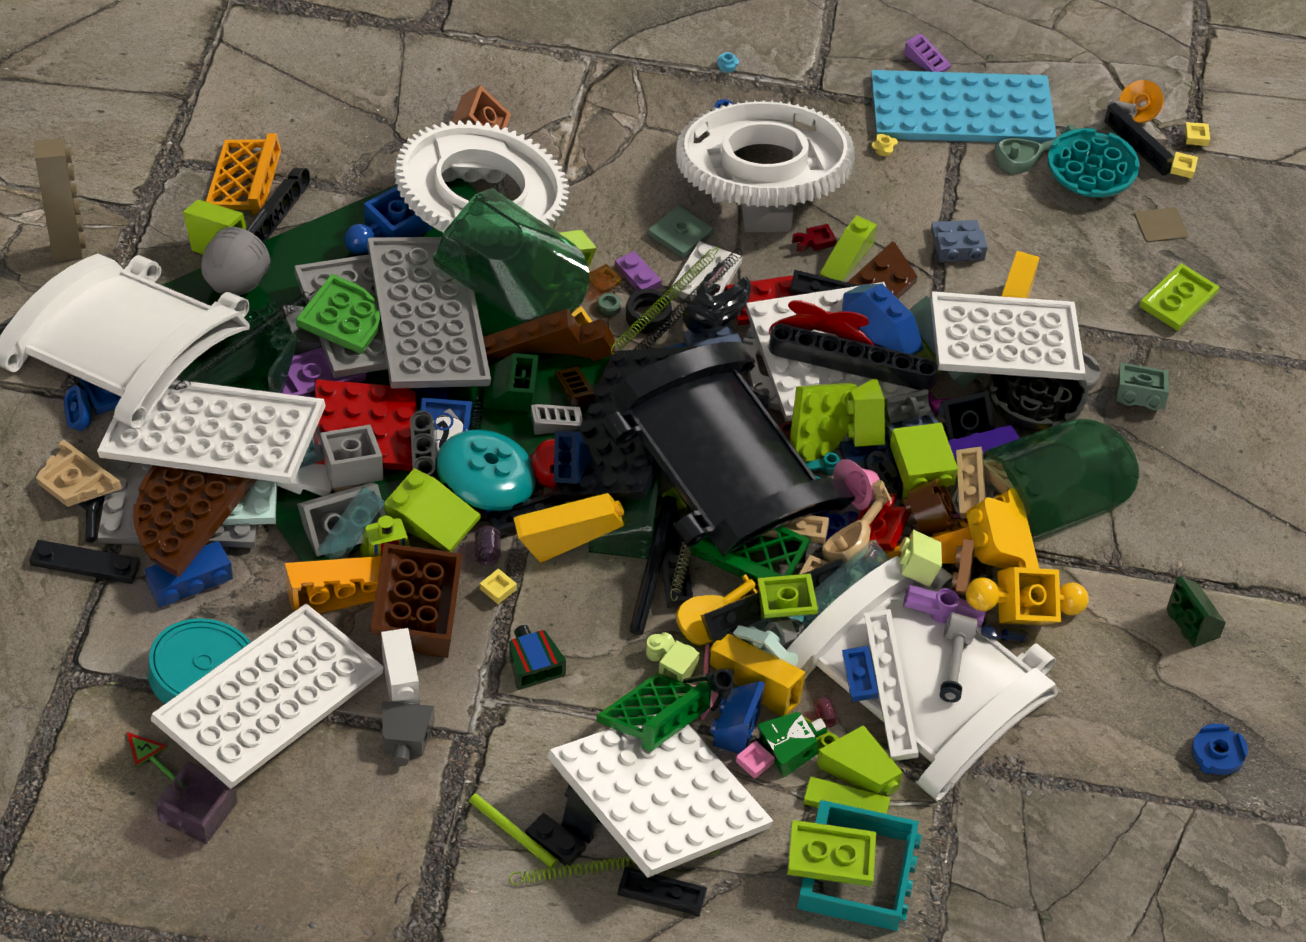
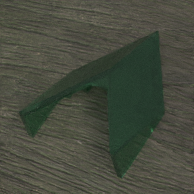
M275 300L268 302L267 307L248 311L244 318L250 324L249 330H252L253 327L262 323L270 315L279 311ZM282 318V321L278 320V324L275 323V326L271 325L272 328L268 327V331L264 329L265 333L261 332V336L257 334L258 338L254 337V341L251 340V343L247 342V346L244 345V348L240 347L237 353L233 352V355L229 353L230 358L226 357V360L222 358L223 363L219 362V365H217L213 358L210 359L214 354L217 355V352H220L222 349L224 350V347L231 345L232 342L238 340L239 337L245 335L249 330L241 331L218 342L198 356L177 377L178 381H181L182 377H185L186 374L192 372L193 369L209 359L214 362L216 367H212V370L208 369V373L205 372V375L201 374V378L198 377V380L194 379V382L228 386L240 379L257 380L263 391L283 394L297 344V336L295 333H292L286 318Z

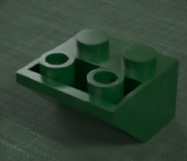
M513 353L489 367L491 383L490 386H486L483 408L531 412V405H534L538 378V355Z
M1182 576L1177 577L1166 609L1169 617L1175 620L1180 627L1183 637L1188 639L1193 647L1220 638L1226 623L1198 583Z

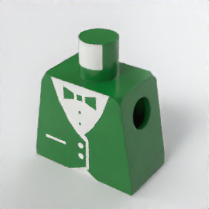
M794 712L758 724L759 738L766 750L775 757L774 763L783 778L818 754V741L816 738L827 733V728L821 718L807 724L800 712Z

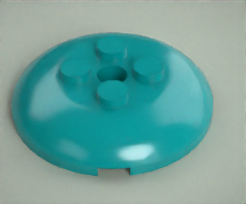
M1093 128L1071 130L1057 137L1051 144L1048 152V166L1054 178L1066 189L1078 195L1092 198L1114 196L1127 190L1138 176L1139 159L1135 150L1124 139L1113 133H1109V135L1097 133L1096 129Z
M467 430L457 433L443 443L437 455L436 469L443 484L447 483L454 491V494L465 503L480 509L493 511L512 509L513 505L526 502L536 486L537 480L531 465L532 460L528 453L514 440L494 431Z

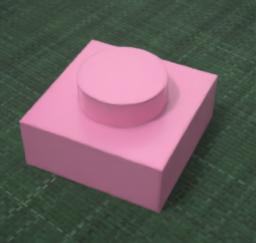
M754 741L736 756V763L754 779L772 766L775 761V757L757 741Z

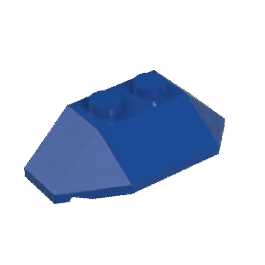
M883 283L860 285L843 294L842 312H855L868 318L869 324L858 329L871 340L874 346L912 355L923 351L924 346L914 315Z

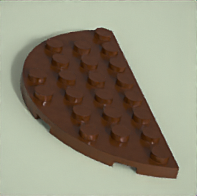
M153 465L139 486V496L133 507L134 527L144 551L159 567L170 574L180 577L258 479Z

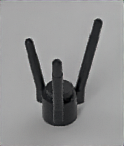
M719 669L712 674L707 673L705 675L685 678L683 682L687 684L708 681L711 690L718 693V697L711 707V711H715L723 698L727 697V690L734 684L733 669Z

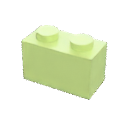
M913 530L909 538L904 537L899 551H901L899 559L901 574L930 587L942 567L941 542Z

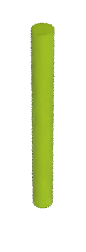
M477 793L472 795L469 802L548 867L554 868L559 861Z

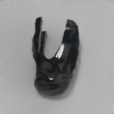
M719 262L713 268V271L704 277L703 281L699 284V288H697V295L684 309L683 322L693 334L705 336L722 328L725 324L738 317L746 307L752 292L748 277H743L725 292L715 295L719 292L721 286L714 284L708 289L707 287L724 269L725 264Z

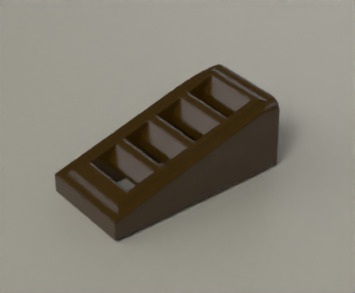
M575 366L555 371L554 375L568 406L588 407L591 400L595 399V394L579 367Z

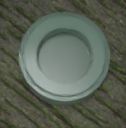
M612 293L602 294L597 300L598 312L608 317L617 315L621 310V299Z

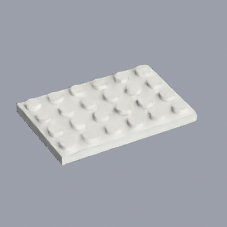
M945 292L931 293L930 303L938 370L1084 380L1086 373L1075 302Z

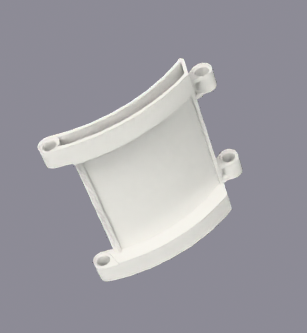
M95 254L69 266L53 277L20 308L0 335V367L16 372L22 367L29 355L121 397L115 408L114 419L137 429L144 425L155 405L172 382L198 356L225 338L241 331L249 330L250 324L244 318L249 311V302L245 298L226 292L222 294L218 302L215 301L210 306L155 283L162 271L161 266L155 261L137 255L123 270L115 260Z
M896 556L868 573L840 595L797 637L786 651L795 652L798 655L796 667L806 672L805 679L818 666L850 693L842 650L869 646L864 613L891 609L917 749L919 753L932 763L915 783L933 799L939 801L977 759L1002 735L1034 709L1058 694L1056 684L1045 676L1055 664L1056 658L1037 643L1031 646L1025 654L1022 652L1016 657L997 640L984 637L981 634L982 628L977 627L972 643L970 645L963 644L958 683L962 686L961 699L954 703L942 700L939 696L941 684L947 681L953 645L951 639L944 638L946 623L936 622L929 613L904 607L903 602L908 585L935 592L944 588L952 590L953 576L941 567L931 586L928 587L902 575L901 563H899L900 558ZM879 694L878 698L859 701L883 721Z

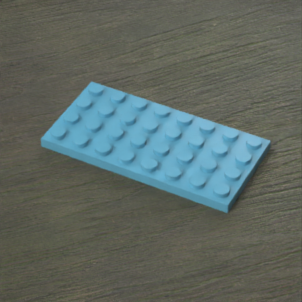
M871 71L876 136L884 134L891 138L907 140L1000 142L1005 139L1019 138L1037 143H1044L1057 138L1048 75Z

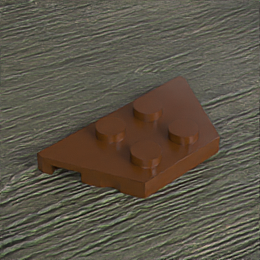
M892 241L853 276L848 283L864 285L885 282L890 292L899 299L916 283L917 275L896 243Z

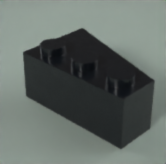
M569 784L565 792V797L568 799L561 826L580 840L590 844L594 838L595 825L597 822L601 823V821Z

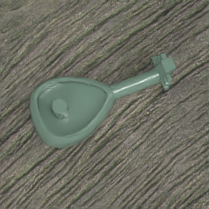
M1068 124L1060 134L1062 135L1065 132L1078 128L1075 125ZM1019 138L1005 139L995 146L993 156L997 164L1005 172L1020 174L1030 170L1040 160L1043 152L1050 150L1051 144L1055 139L1041 144Z

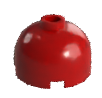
M548 439L537 446L534 453L530 455V459L532 460L531 465L537 482L544 487L553 489L555 484H557L554 483V439Z

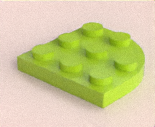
M838 383L796 386L790 443L804 462L822 459L827 453L833 452L847 434V423H851V415L847 413V400H851V390L857 387L856 384Z

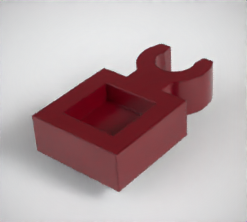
M829 224L806 228V234L798 232L792 236L793 243L799 242L797 243V252H803L811 246L814 251L836 246L837 242Z

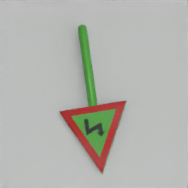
M126 732L135 768L150 759L181 789L186 788V785L155 757V755L167 749L169 745Z

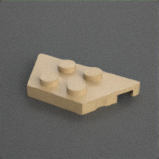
M64 439L58 444L60 450L57 455H51L46 462V466L36 476L38 484L67 507L122 489V485L117 478Z

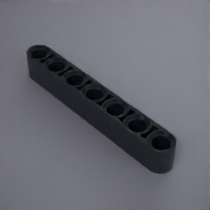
M776 324L772 327L768 349L773 355L870 379H877L878 381L916 390H930L935 384L938 365L929 358L786 324Z

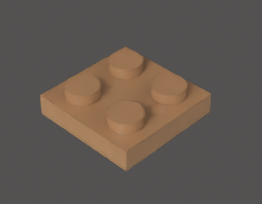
M963 539V546H957L955 562L959 572L953 573L952 590L958 594L960 599L966 600L965 593L970 583L974 540Z

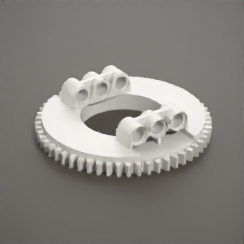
M459 120L457 125L449 121L448 126L442 122L440 127L435 124L432 126V129L425 127L424 132L419 130L418 135L413 134L412 139H407V143L403 144L397 156L394 175L396 178L395 184H398L397 190L401 191L400 196L405 198L404 203H408L409 209L413 210L415 215H418L430 226L458 239L463 237L465 246L475 241V243H479L481 246L489 247L494 244L497 245L498 241H501L505 247H514L521 241L525 242V240H533L536 236L540 237L542 232L546 234L548 228L552 230L554 224L557 225L559 219L561 220L569 196L568 179H565V173L561 172L562 166H557L558 161L552 160V154H546L547 149H539V143L532 145L533 139L524 140V134L516 136L515 130L509 133L507 127L500 130L498 125L492 128L487 122L482 126L479 121L473 125L468 120L467 125H464ZM507 173L520 187L521 195L514 201L506 204L483 205L458 196L447 187L444 181L450 182L456 178H462L466 182L485 179L489 183H497Z

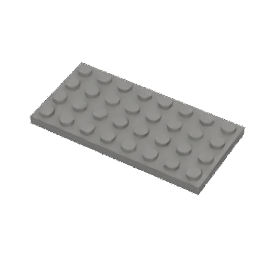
M368 238L367 247L377 308L380 312V326L391 389L490 386L491 376L464 238Z

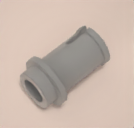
M1118 98L1109 100L1108 105L1116 103L1131 118L1135 117L1137 104L1121 102Z

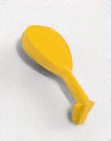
M745 574L742 576L744 583L725 597L704 595L685 601L675 613L677 625L685 638L697 646L706 645L713 641L709 640L700 615L739 600L750 591L752 594L758 592L755 589V582L752 579L749 580Z

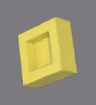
M1186 122L1184 128L1186 144L1208 146L1210 142L1209 124Z
M1176 152L1171 174L1193 179L1198 157Z
M498 568L480 582V590L495 603L499 604L517 590V583Z

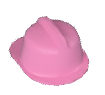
M849 459L840 460L834 468L833 477L834 479H843L854 494L855 500L852 502L854 507L858 510H865L869 507L870 503L876 500L872 497V484L880 479L874 471L862 469Z

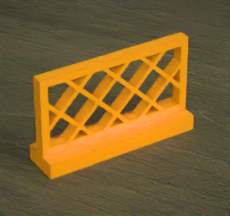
M267 133L266 139L225 140L206 202L231 210H252L253 216H256L267 202L281 154L277 134ZM230 148H240V150L233 154L229 153ZM255 148H262V150L255 154L251 152ZM245 154H247V155L249 156L247 159L243 160L242 162H239V161L237 160L238 158H240L241 156H243V155H245ZM233 162L235 166L226 171L224 167ZM253 162L257 164V166L250 170L246 168ZM242 170L244 174H242L241 176L237 177L236 179L232 176L233 174ZM227 178L231 181L222 187L219 185L220 182ZM250 178L252 182L243 187L241 183ZM234 187L239 189L231 195L227 193V191ZM221 195L225 197V199H223L220 202H213L214 199L218 198ZM243 195H246V196L248 197V198H247V201H244V202H237V201H236L238 198L242 197Z

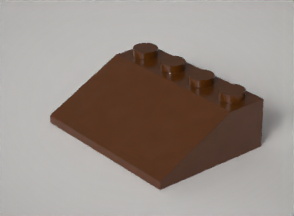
M384 543L370 632L381 636V632L408 628L413 651L423 655L448 658L463 554Z

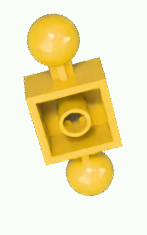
M1012 567L997 571L998 586L992 580L981 577L971 581L965 593L968 604L978 611H988L998 603L999 623L1048 625L1061 622V612L1066 615L1075 616L1081 614L1089 603L1088 592L1082 585L1069 582L1060 587L1058 569Z

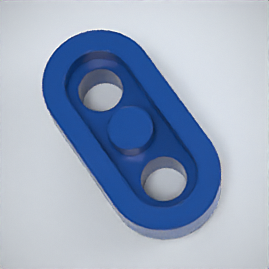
M74 385L68 389L64 397L66 421L68 427L82 431L90 425L92 420L89 398L86 389Z

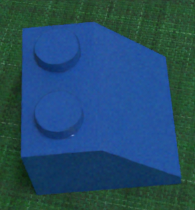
M758 681L732 688L728 698H723L719 708V713L722 714L720 719H714L710 734L714 735L713 746L740 754L747 748L761 713L764 682Z

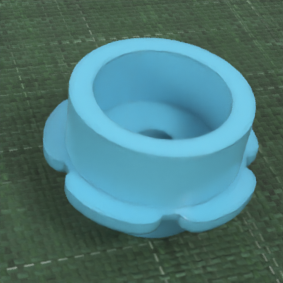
M725 52L718 56L717 64L721 71L730 73L735 71L736 66L739 64V59L733 53Z

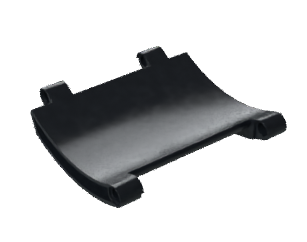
M722 342L696 347L660 360L624 378L610 393V398L620 411L612 413L602 422V426L616 446H621L638 436L692 512V514L681 518L676 524L673 523L674 529L686 546H694L709 537L723 557L751 540L782 525L818 513L843 510L855 500L854 494L843 479H832V477L816 479L741 375L748 373L756 365L754 364L755 359L742 342Z

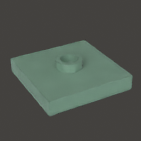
M679 205L648 229V236L683 259L695 249L699 241L704 243L714 234L713 227Z

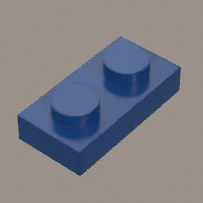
M869 646L842 650L851 701L856 702L878 698V689Z

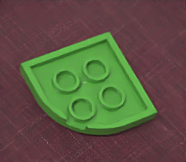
M331 274L296 318V326L359 354H363L378 332L380 312L374 303L375 299L364 288Z

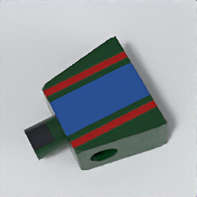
M521 625L514 630L516 638L509 641V656L517 690L566 675V659L546 631L541 630L531 633L528 625Z

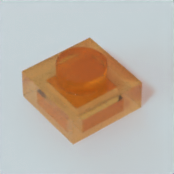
M604 264L588 273L587 281L601 294H604L620 285L621 277L610 266Z

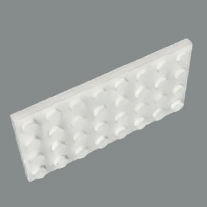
M174 380L157 402L142 427L135 429L113 417L97 450L100 458L293 484L326 405L324 399L197 382L189 383L188 381H184L185 385L184 383L178 384L181 380Z
M304 604L152 713L151 721L232 789L383 673L384 666L308 604Z

